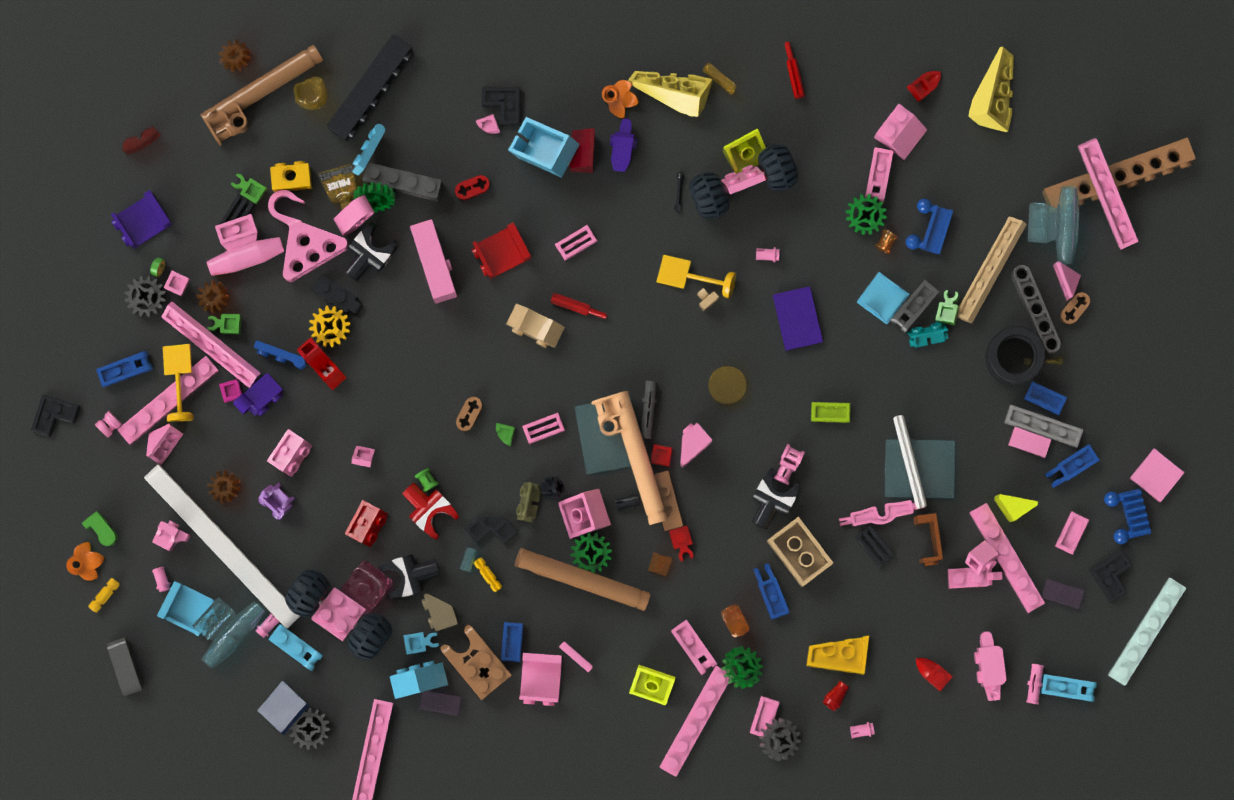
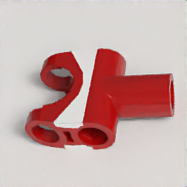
M414 482L402 493L416 508L409 517L420 529L435 540L439 538L432 525L435 515L446 513L455 520L459 518L451 504L437 490L428 497Z

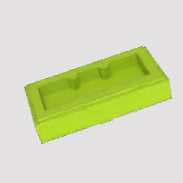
M812 402L811 422L850 423V403Z

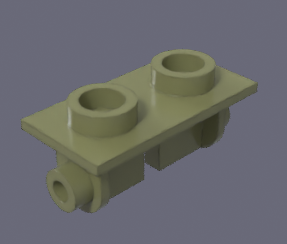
M524 482L520 489L521 501L516 510L517 520L533 523V519H536L538 506L531 505L532 501L539 502L541 492L539 484Z

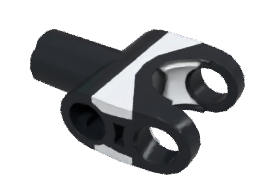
M373 222L366 226L348 247L356 256L344 272L355 281L359 280L369 266L375 271L380 272L391 259L399 244L396 240H393L389 245L387 244L382 248L373 246L371 237L377 227Z
M772 468L762 479L752 497L753 500L761 503L752 522L766 530L776 512L785 517L787 516L800 487V483L796 481L789 491L785 493L777 492L772 486V476L775 472Z
M413 554L394 559L379 566L380 572L387 570L396 571L401 577L400 586L394 592L386 594L387 599L408 597L424 592L421 581L440 576L436 559L416 564Z

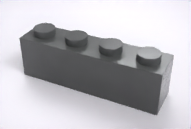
M367 163L363 182L371 185V182H380L382 186L387 184L388 188H393L395 192L439 202L443 185L440 179L373 163Z

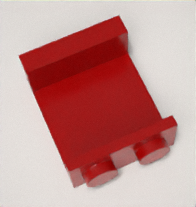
M514 222L507 225L506 229L478 243L476 241L473 242L474 248L471 249L475 258H480L483 263L480 266L485 276L489 275L490 279L531 259V255Z

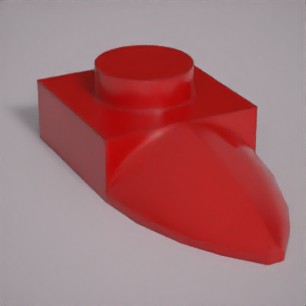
M926 72L906 88L919 102L937 87L941 78V72Z
M916 658L919 672L937 690L941 691L953 677L932 660Z

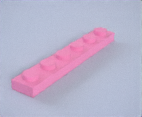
M1093 138L1078 145L1118 247L1124 249L1137 243L1138 239L1097 139Z
M174 302L168 304L162 315L164 320L248 388L255 384L261 374L257 369Z
M207 356L192 367V373H185L180 377L182 402L219 371ZM176 381L118 429L119 433L130 445L177 407Z
M985 503L969 512L985 541L992 545L999 553L996 560L1026 612L1029 613L1045 604L988 504Z
M715 666L659 768L675 777L678 775L728 685L730 678L723 676L726 674L725 670Z
M374 699L352 800H373L394 703Z

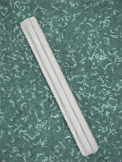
M903 415L895 416L893 420L916 508H925L927 503Z

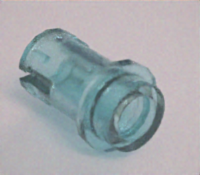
M467 547L463 551L465 554L459 569L471 572L476 556L478 557V550Z

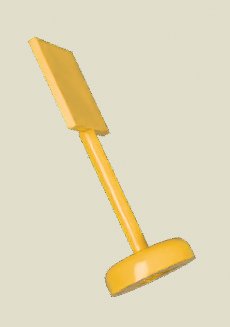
M663 255L657 283L684 289L686 279L691 278L723 286V296L731 298L735 287L736 273H727L724 281L688 273L691 261Z
M190 344L164 346V375L175 374L177 412L169 413L167 415V422L194 420L193 413L182 412L180 374L192 373Z

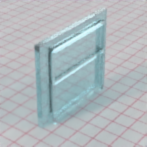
M592 403L575 406L587 474L630 467L631 464L621 433L613 436L602 434L597 419L596 406L592 405ZM606 422L603 428L605 431L611 432L614 430V424Z
M886 439L884 467L885 497L914 498L899 439ZM910 440L925 498H954L955 441Z

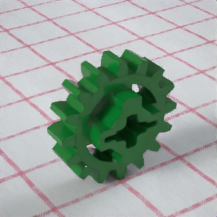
M371 182V185L364 183L363 187L358 186L357 190H354V200L365 195L375 213L378 210L384 212L385 208L390 209L391 205H394L395 192H393V188H388L387 184L382 186L380 182Z
M870 193L867 194L866 198L860 194V199L853 197L854 203H848L851 208L845 210L846 213L850 214V216L846 217V220H851L849 227L855 226L854 232H858L860 229L862 235L865 234V231H868L871 235L872 229L878 232L879 228L877 226H884L881 220L887 219V216L882 214V212L886 211V208L880 207L883 204L882 201L876 202L877 196L871 199ZM862 202H871L873 205L864 206ZM857 207L858 215L853 218L854 209ZM863 210L871 211L868 219L866 217L861 218ZM878 210L879 216L877 221H875L874 213ZM865 222L869 223L870 226L863 227L858 224Z
M588 532L586 538L580 535L581 541L574 540L577 546H571L575 553L570 554V556L576 558L572 563H578V568L583 567L585 568L584 570H591L592 573H595V569L602 572L601 566L607 567L608 565L605 561L611 560V557L607 556L608 553L612 552L611 549H607L610 543L603 542L604 536L599 539L598 533L591 537L590 532ZM593 540L599 542L603 548L598 549L594 546ZM584 542H587V546L585 547V549L578 551L580 546ZM590 544L593 551H597V554L593 556V562H591L589 555H586V552H589ZM604 555L603 560L596 565V559ZM579 558L588 560L589 566L583 564Z
M743 646L731 649V652L726 653L727 658L722 660L726 664L721 668L726 670V674L723 676L729 677L728 683L734 682L735 688L741 686V689H745L747 686L752 687L754 683L760 681L758 677L763 674L759 671L760 668H763V665L758 663L761 658L755 657L756 651L750 653V647L746 649Z

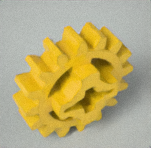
M326 306L325 311L319 308L318 315L312 314L315 320H309L313 324L309 331H314L311 337H318L316 343L319 344L323 341L324 347L330 343V346L333 348L335 342L341 345V339L347 340L345 333H350V330L346 329V327L351 326V323L345 322L349 317L347 315L342 316L344 312L342 309L336 312V306L332 310ZM328 314H333L331 318L323 317ZM340 319L342 321V331L338 328ZM318 323L321 324L322 330L320 331V333H318L317 330ZM326 324H332L334 329L327 330ZM330 335L337 336L333 339H326Z

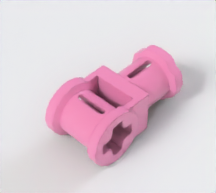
M787 444L779 463L781 466L777 474L773 476V479L789 485V478L792 472L796 471L805 452L793 449Z

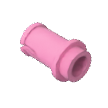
M776 247L774 249H756V260L779 261L780 249H776Z
M164 566L153 569L152 572L157 583L156 589H159V592L171 589V582H168Z
M270 613L260 626H256L257 629L255 631L263 638L268 637V633L279 623V620Z
M867 722V724L850 726L852 739L868 735L871 737V735L875 734L873 723Z

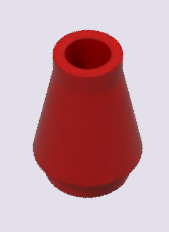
M840 681L824 696L823 704L829 709L836 711L837 708H840L849 687Z

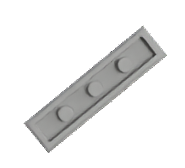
M1014 405L1009 406L1004 421L1005 424L1078 448L1083 433L1081 428Z

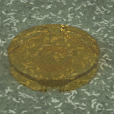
M724 366L712 373L708 388L714 400L729 405L736 403L743 397L747 383L745 376L740 370L735 367Z

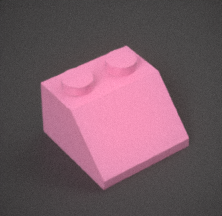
M898 104L877 131L874 138L905 160L927 129L914 114Z
M691 423L683 430L684 435L682 436L680 466L682 468L712 443V439L698 423L695 425Z
M599 488L558 502L570 539L611 525Z

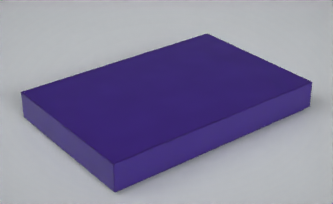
M810 286L772 295L785 351L823 343Z

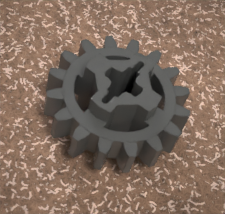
M140 276V281L133 279L134 285H127L130 291L124 292V294L128 295V298L124 299V301L130 303L127 308L129 310L134 308L132 313L136 315L139 312V316L142 318L145 314L150 318L152 312L157 315V309H163L161 303L167 301L162 298V296L167 294L165 291H161L164 286L162 284L157 286L158 280L154 279L152 281L150 276L146 280L142 276ZM142 285H151L153 287L147 289L144 288ZM136 290L137 294L136 297L133 299V295ZM141 291L148 295L147 297L150 303L143 299L144 297ZM158 295L157 302L154 303L155 296ZM145 305L149 309H140L138 307Z
M309 708L308 712L304 711L293 726L290 727L289 730H293V733L289 737H295L294 744L300 742L299 748H303L306 745L307 750H310L311 745H313L317 749V743L324 745L323 738H329L326 731H331V728L326 727V725L330 721H324L326 714L320 716L319 709L315 713L312 708ZM306 716L305 722L302 725H298V722ZM314 717L319 719L322 726L317 725V723L314 721ZM311 723V727L318 728V730L311 731L308 734L307 730L301 728L307 727ZM297 732H301L305 736V741L299 737ZM321 733L320 737L313 741L314 735Z
M779 718V720L772 719V724L766 723L767 729H761L764 735L759 736V739L763 740V743L759 744V746L765 748L762 752L768 755V758L781 761V758L788 760V755L794 756L793 750L799 749L796 743L801 742V740L797 739V736L800 735V732L795 731L797 726L793 725L789 720L785 721L783 718ZM776 736L781 738V740H783L784 742L779 741V739H777Z

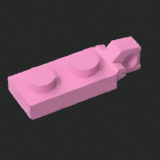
M971 568L947 569L949 589L987 587L988 585H993L992 580H1002V572H992V569H986L980 575Z

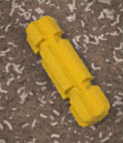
M478 558L474 561V565L480 570L479 572L486 582L491 585L490 587L493 592L499 591L502 588L501 583L496 580V576L491 569L485 565L486 562L483 558Z
M110 578L106 583L108 585L104 586L96 595V600H92L89 604V608L97 613L102 608L101 605H104L111 597L112 591H116L120 586L119 582L115 579Z

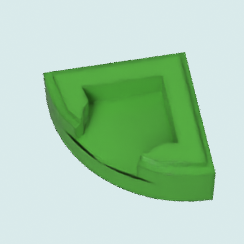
M496 423L498 437L504 444L511 446L515 427Z

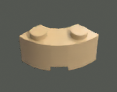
M518 304L515 305L507 322V325L513 328V333L520 336L525 334L537 340L536 344L544 348L547 345L555 348L565 328L554 320Z

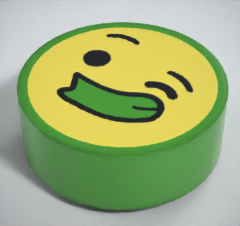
M159 257L154 259L150 269L151 275L155 277L162 275L165 268V259Z

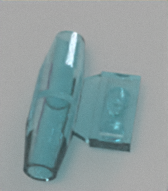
M1061 187L1057 209L1050 204H1029L1028 242L1047 243L1055 240L1057 260L1063 264L1073 263L1078 243L1080 209L1077 187Z
M218 597L192 625L205 638L213 640L201 659L210 668H215L229 657L249 636L265 613V610L253 601L235 615L233 608Z

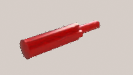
M785 42L788 57L786 63L794 99L803 98L805 94L797 59L793 57L790 42Z
M553 293L551 297V304L586 316L589 313L603 319L607 318L606 313L590 308L591 305L557 293Z

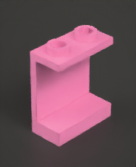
M523 653L519 699L523 700V704H535V701H543V705L554 706V702H559L562 656Z

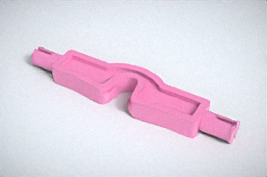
M911 500L887 503L884 505V517L879 516L877 508L873 506L862 511L853 512L849 517L839 518V522H842L839 524L840 527L852 524V526L868 523L876 525L887 524L895 517L914 513V510H917L915 502L912 503Z

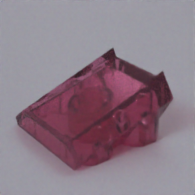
M363 560L354 569L352 575L339 591L366 609L364 614L366 615L372 612L393 583L390 578L386 577L371 565L370 562Z

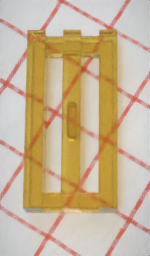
M707 63L703 67V72L732 96L736 91V85L712 64Z

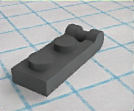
M924 280L890 321L893 324L899 325L901 327L900 330L905 333L939 291ZM903 314L909 317L907 322L901 318Z

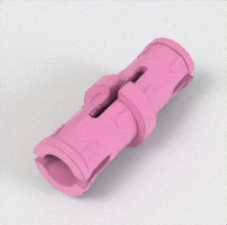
M1032 664L1030 681L1027 684L1029 685L1027 703L1039 704L1040 689L1043 686V683H1041L1043 665Z

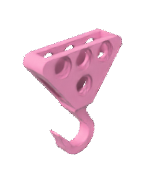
M279 190L270 197L268 208L275 219L289 226L283 277L288 282H294L348 250L349 244L343 237L305 224L301 220L277 213L275 204L282 197L305 204L303 200L296 197L292 192ZM303 237L310 238V243L307 246L300 244ZM333 243L336 245L335 251L327 252L326 247ZM313 253L320 255L317 262L310 261V256ZM296 263L303 264V269L300 272L293 270Z

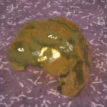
M320 77L306 79L304 82L297 83L293 88L296 104L307 110L321 108L327 101V88Z

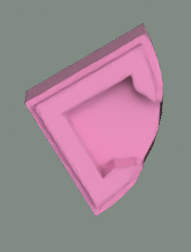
M494 114L476 120L477 125L484 132L489 134L500 133Z

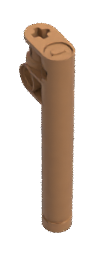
M312 45L307 50H303L200 115L221 146L222 141L230 136L234 137L248 130L249 122L242 110L314 67L315 64H319L323 59L316 47ZM238 119L244 120V124L241 127L235 126V122Z
M520 548L517 554L515 567L532 571L537 575L574 586L631 607H636L642 611L646 609L649 602L650 592L641 591L638 588L547 556L536 554L524 548Z

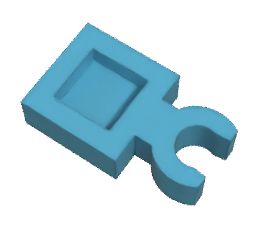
M423 632L403 635L406 654L425 652L426 645L429 647L439 646V643L432 644L430 641L431 637L437 636V633H430L426 637H424Z

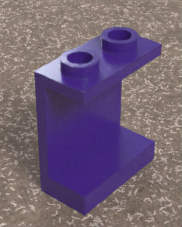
M150 190L144 193V198L117 215L115 213L111 214L113 226L116 230H121L123 233L122 240L126 246L130 245L133 249L173 225Z

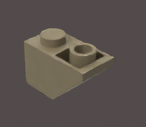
M424 594L425 599L422 600L425 611L429 610L431 617L428 618L431 629L435 628V631L438 632L459 624L452 605L430 594Z

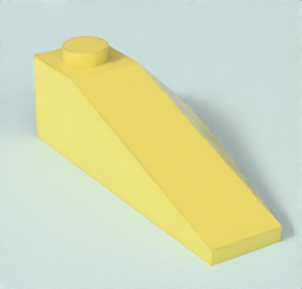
M1004 47L999 48L973 97L969 117L980 126L1008 132L1012 117V108H1009V98L1013 97V91L1010 90V80L1013 79L1014 56Z
M634 71L628 80L635 88L676 111L696 117L705 108L712 85V79L688 74V78L677 77V74L670 73V76H660L658 72Z

